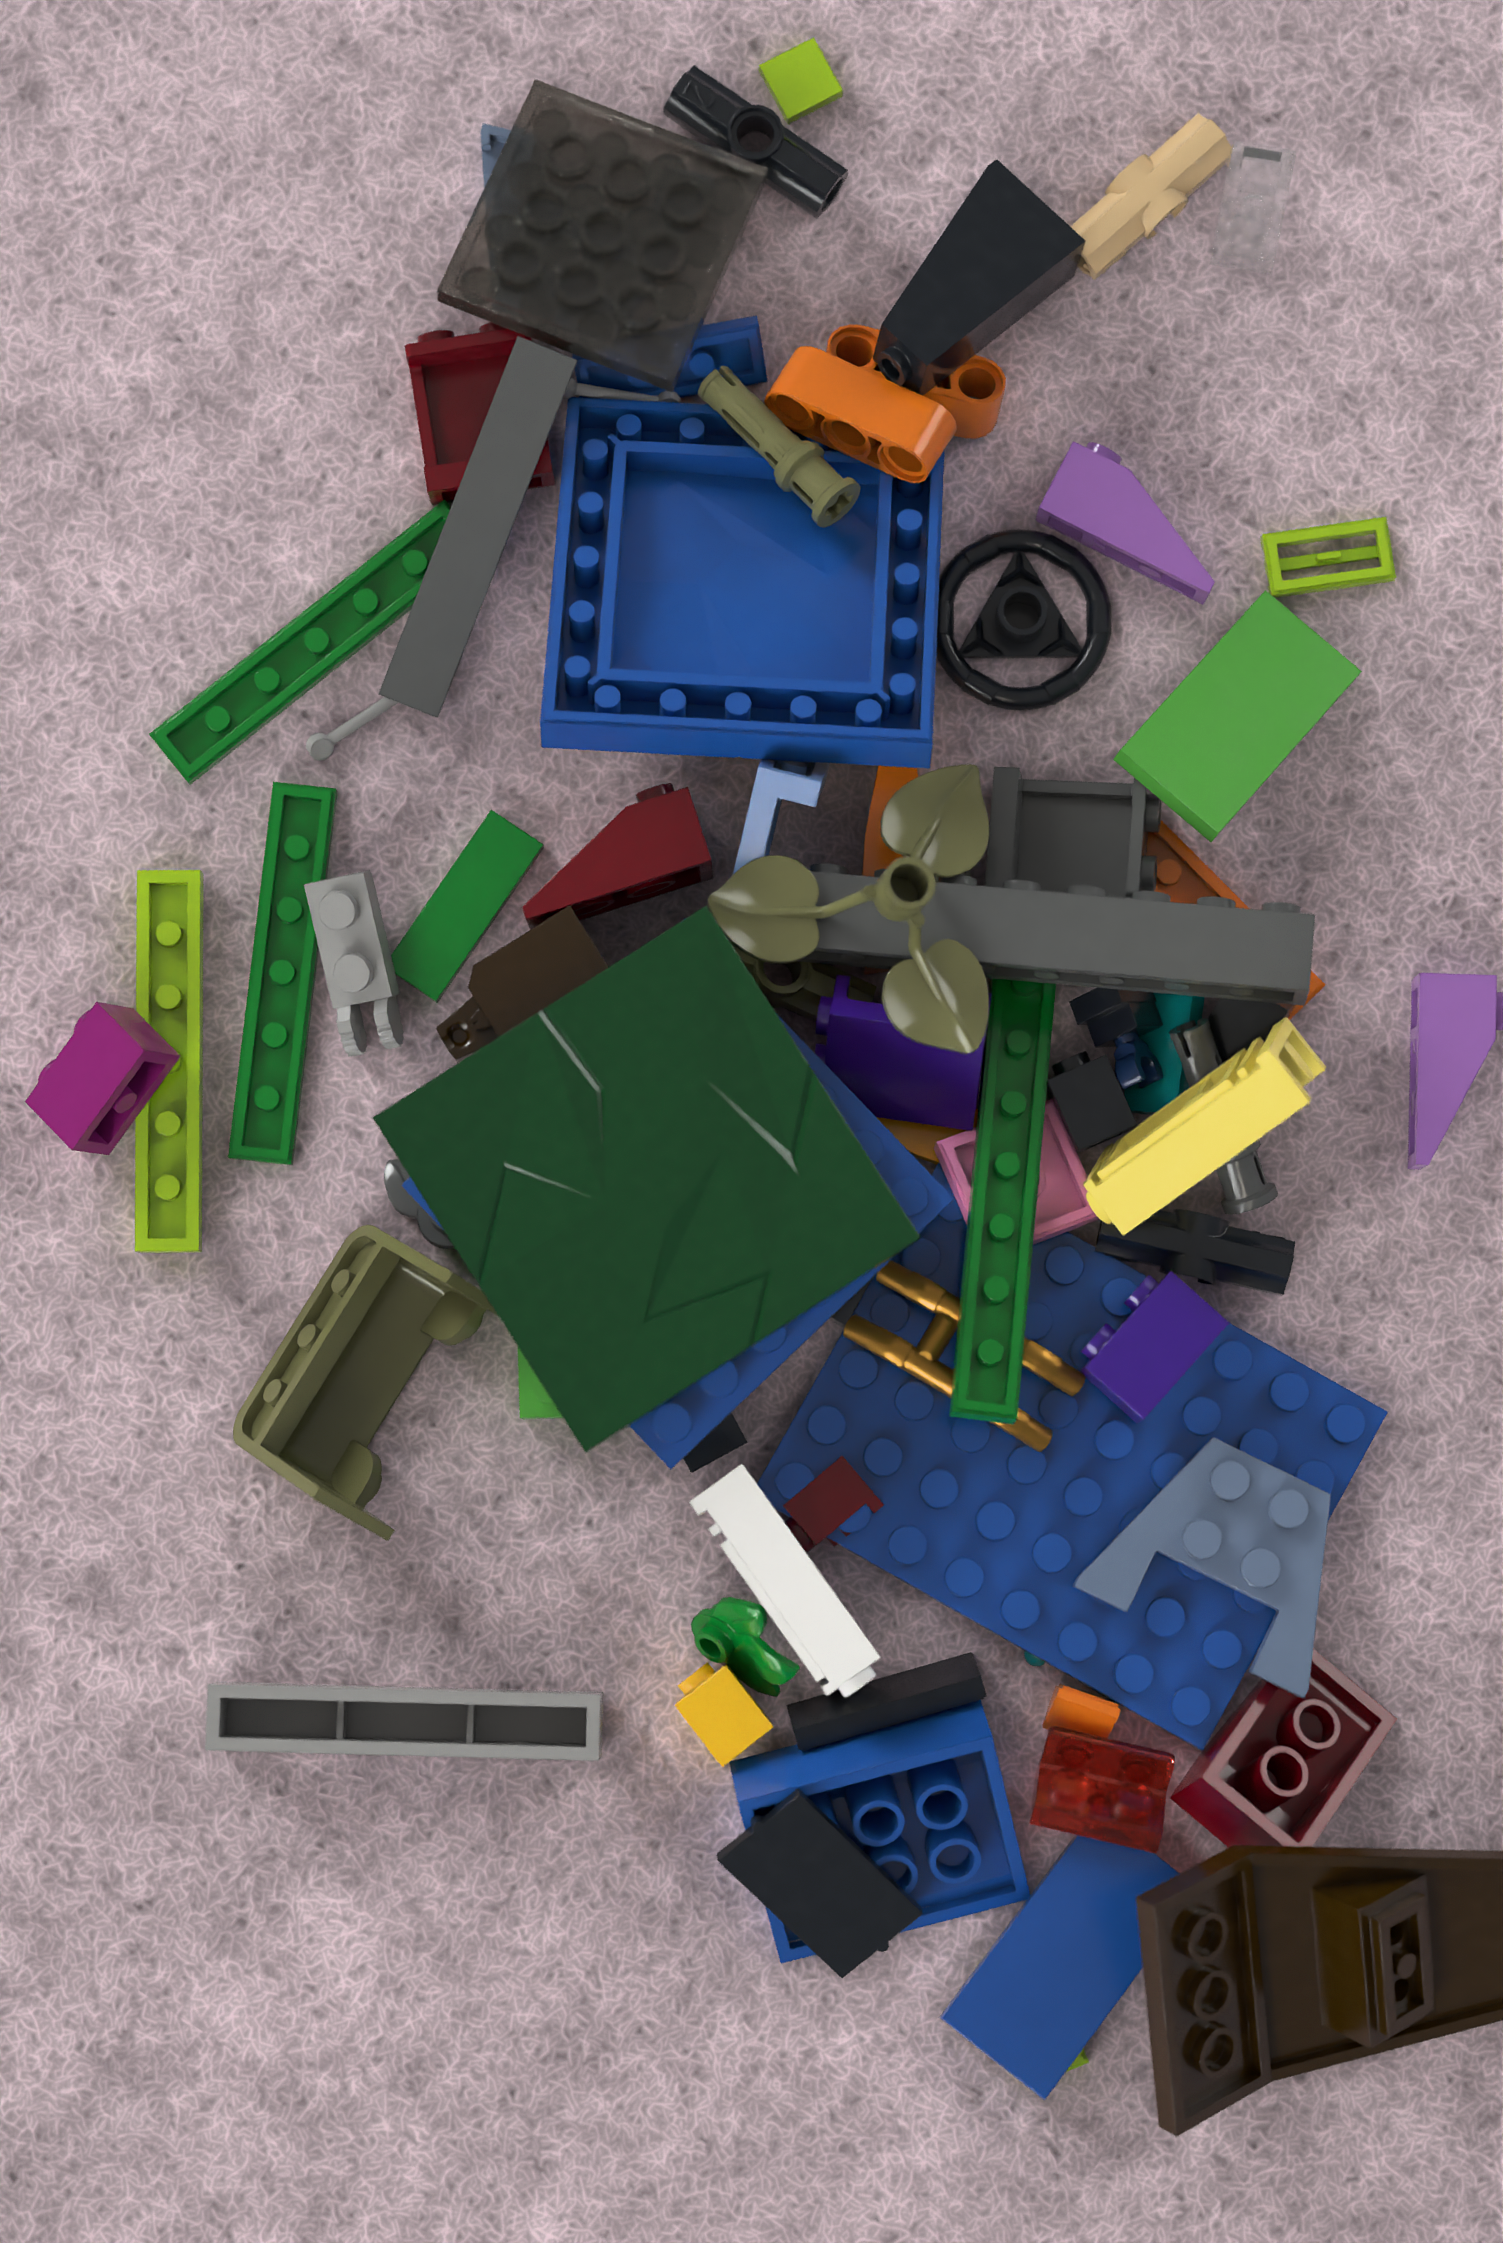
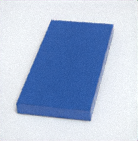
M1095 1809L939 2018L1037 2096L1045 2100L1143 1968L1136 1897L1180 1873L1100 1810Z

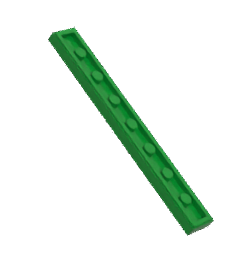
M990 978L989 993L992 994L982 1063L949 1417L1014 1424L1017 1421L1056 984Z

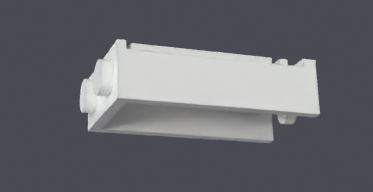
M743 1464L689 1501L699 1516L708 1511L716 1522L708 1530L713 1537L723 1532L727 1540L720 1544L721 1548L814 1679L819 1682L824 1677L827 1678L820 1683L821 1689L826 1696L839 1689L844 1698H846L877 1676L870 1665L881 1657Z

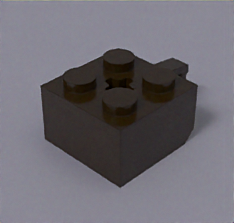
M571 906L561 910L473 965L468 985L472 997L436 1027L441 1040L457 1063L608 968V965Z

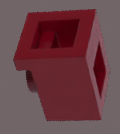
M841 1456L783 1505L793 1517H789L784 1523L807 1554L863 1505L867 1504L871 1511L875 1513L884 1504L846 1459ZM840 1530L846 1537L850 1534ZM828 1539V1541L833 1545V1547H835L838 1544Z

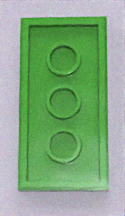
M1265 590L1127 741L1113 760L1208 841L1212 842L1362 671Z

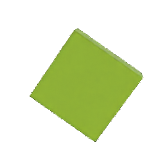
M814 37L759 65V73L788 125L843 97V90Z

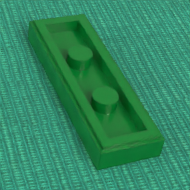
M490 810L391 954L395 975L438 1003L544 849V845L493 810Z

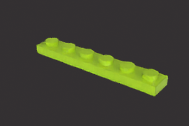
M137 870L136 1011L181 1056L135 1119V1252L137 1253L202 1252L204 874L201 870Z

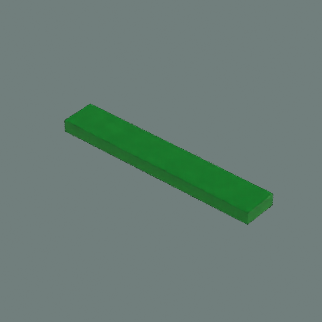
M445 499L149 734L189 785L194 783L412 609L451 509Z
M273 782L229 1143V1159L293 1166L319 950L304 885L327 879L337 799L336 788Z

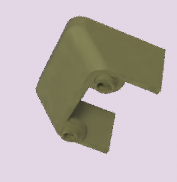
M373 1225L361 1226L353 1231L343 1242L239 1410L233 1426L234 1441L239 1447L313 1499L389 1541L395 1530L364 1509L366 1504L375 1497L382 1482L381 1460L376 1453L367 1447L433 1339L448 1346L456 1345L471 1337L478 1330L486 1310L496 1316L498 1315L481 1289Z

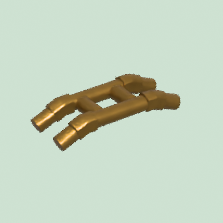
M891 1260L877 1273V1282L903 1295L908 1300L931 1313H935L918 1345L914 1347L913 1344L857 1314L849 1318L844 1327L843 1335L951 1398L953 1369L938 1360L958 1328L960 1298L946 1291L945 1288L930 1279ZM1024 1338L1022 1367L1041 1379L1048 1381L1069 1396L1076 1395L1085 1382V1375L1048 1349L1031 1339ZM1018 1408L1017 1421L1014 1424L990 1422L1037 1452H1041L1048 1446L1053 1435L1051 1429L1032 1418L1020 1408Z

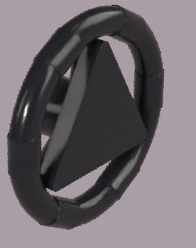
M1018 529L996 532L990 535L987 534L961 549L939 576L936 657L953 682L962 691L989 706L992 705L1008 710H1033L1055 705L1079 691L1100 666L1106 654L1110 636L1112 635L1111 603L1099 573L1092 563L1074 546L1052 534L1039 531ZM1015 553L959 651L954 639L953 603L960 586L971 572L1000 555ZM1025 553L1037 554L1063 570L1068 571L1080 586L1086 600L1087 638L1082 649ZM964 658L1077 659L1069 668L1040 685L1010 687L1001 685L999 682L973 669Z

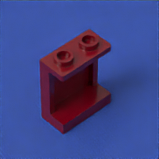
M499 320L480 326V333L455 336L454 332L449 330L431 331L418 336L417 343L404 346L410 370L423 452L426 487L431 505L439 504L444 499L446 502L454 501L517 336L532 341L528 325L517 326L515 321ZM548 438L528 489L555 485Z

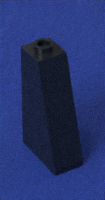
M998 159L994 160L987 166L883 321L873 360L878 364L880 371L887 380L920 395H925L1072 279L1086 240Z

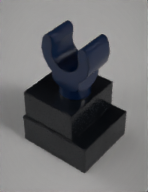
M1096 987L1069 1001L1077 1025L1088 1026L1095 1048L1116 1047L1114 1052L1116 1060L1115 1073L1120 1086L1125 1090L1138 1083L1140 1088H1144L1162 1079L1163 1073L1157 1058L1149 1050L1147 1043L1140 1039L1141 1036L1163 1026L1155 1004L1154 992Z

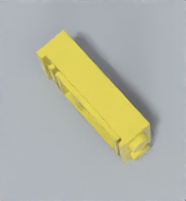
M1284 1017L1273 1025L1265 1042L1261 1037H1258L1251 1043L1248 1050L1245 1048L1240 1050L1119 1138L1115 1144L1111 1143L1108 1145L1083 1183V1186L1088 1191L1086 1193L1088 1204L1101 1221L1106 1224L1113 1222L1124 1236L1311 1101V1097L1303 1087L1325 1071L1326 1066L1290 1020Z

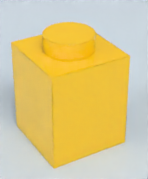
M707 1662L678 1685L685 1696L676 1702L674 1706L722 1767L774 1727V1724L727 1664L715 1672Z

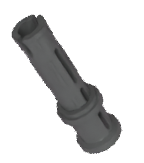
M1200 1018L1197 1021L1198 1025H1196L1195 1020H1192L1169 1031L1189 1087L1222 1064L1208 1018ZM1259 1139L1216 1169L1225 1198L1221 1201L1225 1214H1240L1260 1208L1278 1196L1275 1184L1267 1182L1256 1151L1261 1145Z

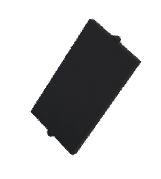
M799 1788L763 1817L759 1815L752 1817L751 1826L716 1854L719 1863L841 1978L845 1977L877 1950L880 1952L886 1951L889 1948L888 1941L923 1914L921 1906Z

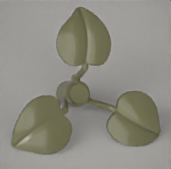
M955 765L930 771L908 782L891 797L883 810L881 837L889 849L909 857L899 858L892 862L876 881L875 885H867L863 890L828 905L816 906L819 898V886L811 871L796 859L787 856L771 855L754 859L745 864L724 885L710 895L708 908L728 940L753 958L774 964L799 961L814 951L819 942V929L816 919L828 918L864 902L874 901L877 910L887 919L898 922L907 921L909 924L908 949L913 959L903 960L895 964L887 973L883 983L882 1001L890 1022L901 1034L920 1044L963 1054H969L978 1049L986 1031L989 1015L988 987L982 966L976 956L956 940H940L930 946L925 953L921 947V927L925 923L921 910L934 895L936 888L935 876L950 878L970 871L981 860L988 845L989 819L982 796L979 769L976 765Z

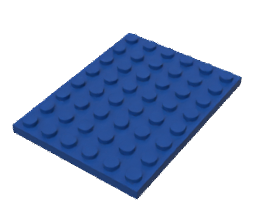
M938 1163L931 1175L946 1189L954 1200L919 1233V1241L897 1254L892 1261L930 1279L945 1288L946 1291L960 1298L967 1225L941 1164ZM1066 1232L1033 1245L1025 1337L1048 1349L1064 1362L1080 1371L1090 1360L1081 1350L1106 1322L1117 1330L1133 1312L1124 1302L1147 1276L1114 1257L1095 1252L1096 1247ZM876 1275L873 1277L852 1314H857L877 1326L885 1328L913 1344L914 1347L918 1345L935 1316V1313H931L908 1300L903 1295L877 1282ZM1229 1323L1148 1416L1139 1423L1132 1420L1086 1378L1080 1391L1074 1396H1069L1048 1381L1041 1379L1022 1367L1018 1408L1028 1413L1032 1418L1053 1432L1048 1446L1041 1452H1037L989 1421L949 1417L950 1397L844 1337L842 1332L757 1485L774 1509L793 1518L783 1505L843 1456L884 1505L875 1513L871 1511L867 1504L863 1505L826 1538L838 1543L839 1546L1198 1750L1203 1751L1257 1653L1276 1611L1158 1552L1155 1553L1128 1612H1123L1072 1587L1076 1578L1213 1437L1331 1494L1329 1521L1388 1412ZM957 1330L938 1360L953 1370ZM840 1530L850 1534L846 1537Z

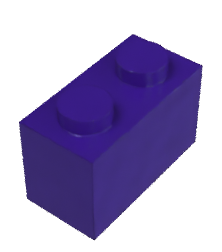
M1172 1271L1167 1273L1159 1282L1151 1275H1148L1124 1302L1133 1312L1117 1330L1106 1322L1081 1350L1090 1360L1080 1372L1136 1423L1141 1422L1148 1416L1229 1324L1222 1315Z

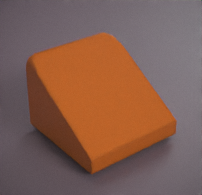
M1059 1684V1686H1055L1042 1725L1044 1729L1102 1748L1119 1717L1121 1709L1114 1702Z

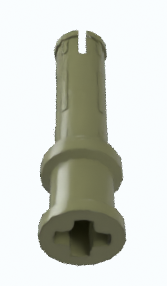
M721 366L719 371L715 369L706 376L699 387V397L714 411L716 410L774 469L777 485L784 492L793 491L812 510L811 517L819 527L825 528L834 524L852 508L860 495L861 488L853 478H843L824 459L825 452L823 448L816 442L802 441L797 435L793 434L741 382L728 366Z

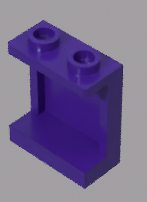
M837 974L833 997H820L815 1034L827 1036L826 1045L816 1044L814 1053L875 1117L972 1131L987 1027L978 1049L969 1054L917 1043L901 1034L893 1026L886 1015L883 1004L849 999L850 976ZM988 993V995H989V1010H990V1002H991V994H992V993Z

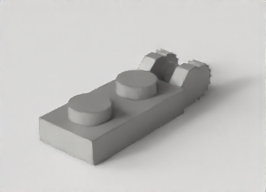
M370 870L305 884L304 888L333 1009L337 1008L336 1023L345 1053L352 1057L366 1052L367 1037L359 1004L374 1001L373 1015L382 1046H385V1049L401 1047L404 1040V1032L396 995L400 994L372 873Z

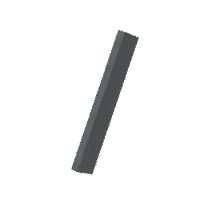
M517 336L378 693L379 695L436 718L439 717L576 367V359Z

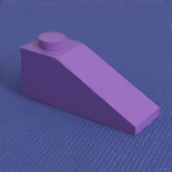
M1073 441L1038 508L1035 521L1204 605L1215 581L1131 470L1120 465L1121 457L1103 445L1089 442L1084 447Z
M1419 973L1411 980L1408 1169L1421 1170L1430 1164L1496 1040V1030H1503V992H1497V975Z

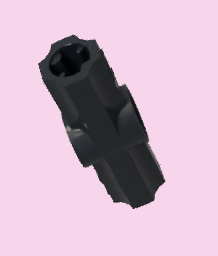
M695 65L688 72H684L672 89L670 97L663 107L665 116L730 159L732 165L740 173L758 178L815 218H818L828 209L848 177V169L784 127L780 117L772 109L763 105H752ZM751 132H761L772 140L771 145L760 152L748 151L739 142L746 134Z
M1173 1209V1213L1162 1210L1157 1211L1124 1236L1113 1222L1106 1224L1101 1221L1095 1252L1128 1262H1138L1160 1267L1159 1272L1163 1274L1172 1271L1176 1274L1198 1278V1282L1203 1284L1216 1285V1281L1282 1296L1284 1295L1291 1272L1295 1241L1286 1240L1284 1237L1261 1234L1258 1231L1229 1226V1221L1212 1215L1183 1209Z

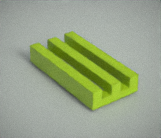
M1387 517L1266 533L1260 537L1265 559V571L1268 578L1269 594L1274 598L1391 582L1396 579ZM1375 534L1377 545L1280 559L1277 549L1279 547ZM1379 558L1380 567L1282 581L1281 572Z

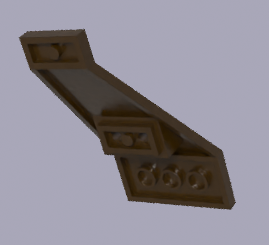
M1232 1845L1136 1897L1158 2124L1160 2128L1176 2137L1273 2081L1503 2021V1851Z

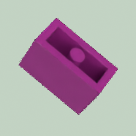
M96 1002L92 1009L85 1012L79 1018L74 1027V1034L56 1059L49 1062L43 1068L38 1078V1084L25 1102L71 1150L109 1155L181 1056L134 1008Z

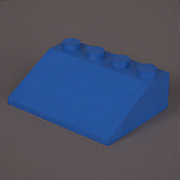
M981 1700L804 1751L799 1750L798 1745L795 1744L729 1762L737 1803L745 1830L751 1826L752 1817L756 1815L763 1817L799 1788L921 1906L923 1914L901 1932L1027 1900L1030 1896L993 1736ZM766 1907L780 1963L816 1955L802 1940L789 1943L800 1938Z

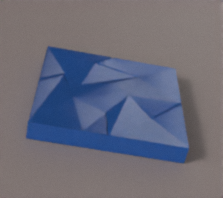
M582 397L569 398L566 413L540 718L541 748L930 768L933 745L944 451L925 481L909 483L790 430L802 441L816 442L825 452L824 459L843 478H853L861 488L860 495L852 508L840 520L824 528L819 527L811 517L812 510L793 491L784 492L777 485L774 469L708 404Z

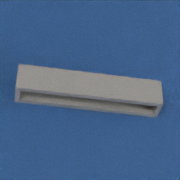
M215 1682L208 1684L205 1750L599 1761L602 1757L603 1692Z

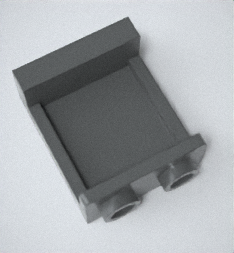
M994 767L985 886L1003 888V882L1026 880L1040 884L1042 886L1041 891L1067 893V889L1071 886L1085 885L1104 889L1106 897L1132 899L1134 892L1155 891L1157 856L1147 855L1148 832L1159 833L1161 800L1154 794H1151V791L1135 778L1132 784L1023 779L1020 768Z

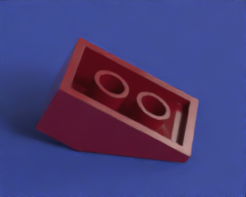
M666 783L637 793L636 799L638 803L626 806L522 906L529 929L531 930L568 906H571L579 921L713 879L712 860L689 788L686 787L674 791L673 784Z
M1313 1648L1309 1689L1305 1698H1299L1261 1679L1200 1753L1170 1799L1228 1848L1232 1845L1313 1847L1397 1721V1718Z

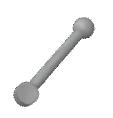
M571 377L563 399H569L577 395L601 399L681 403L679 395L673 391H664L658 396L576 383L573 377Z
M384 697L329 734L315 733L311 735L306 742L307 751L311 757L318 761L329 758L333 753L336 743L399 702Z

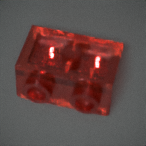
M1051 1726L1048 1729L1036 1771L1029 1824L1157 1854L1163 1835L1166 1793L1174 1770L1175 1756L1169 1752L1058 1726Z

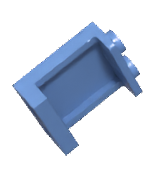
M761 760L756 773L733 875L752 860L769 856L782 799L816 807L826 783L830 763Z

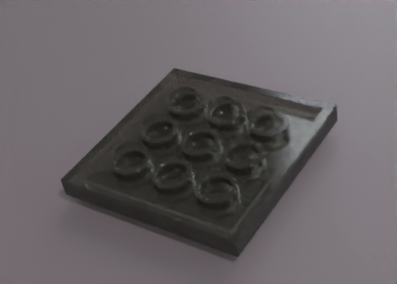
M535 79L438 286L437 301L673 392L767 181L768 168Z

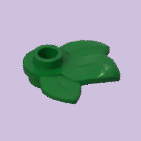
M723 1597L711 1609L699 1611L691 1622L694 1642L701 1654L715 1663H726L738 1679L759 1693L777 1697L780 1694L779 1685L788 1682L800 1670V1666L797 1663L779 1654L760 1637L767 1624V1611L759 1604L734 1597Z

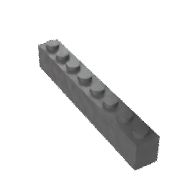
M818 863L811 865L810 871L819 886V898L816 906L828 905L863 890L867 885H875L886 869L876 870L874 877L848 875L849 870L846 867L836 864ZM958 875L950 878L939 877L933 897L921 910L925 918V923L921 927V947L923 952L925 953L930 946L940 940H956L976 956L986 978L1305 1005L1310 990L1315 914L1300 913L1301 908L1291 903H1264L1261 910L1235 908V901L1223 897H1201L1197 899V904L1171 902V896L1155 891L1134 892L1132 899L1106 897L1104 889L1085 885L1071 886L1067 889V893L1041 891L1042 886L1040 884L1026 880L1003 882V888L977 886L975 878ZM874 901L864 902L831 917L816 919L819 929L818 945L810 955L798 962L891 969L900 961L913 959L908 949L909 924L907 921L898 922L887 919L877 910Z

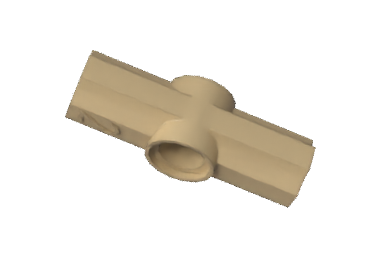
M1198 113L1191 120H1188L1178 132L1170 136L1151 156L1148 157L1146 154H1143L1124 168L1107 187L1105 196L1071 226L1072 229L1086 240L1077 267L1084 274L1096 280L1110 266L1119 261L1144 236L1147 239L1153 238L1157 234L1153 229L1170 213L1175 218L1188 203L1187 198L1233 158L1235 151L1230 146L1225 133L1211 119H1207Z

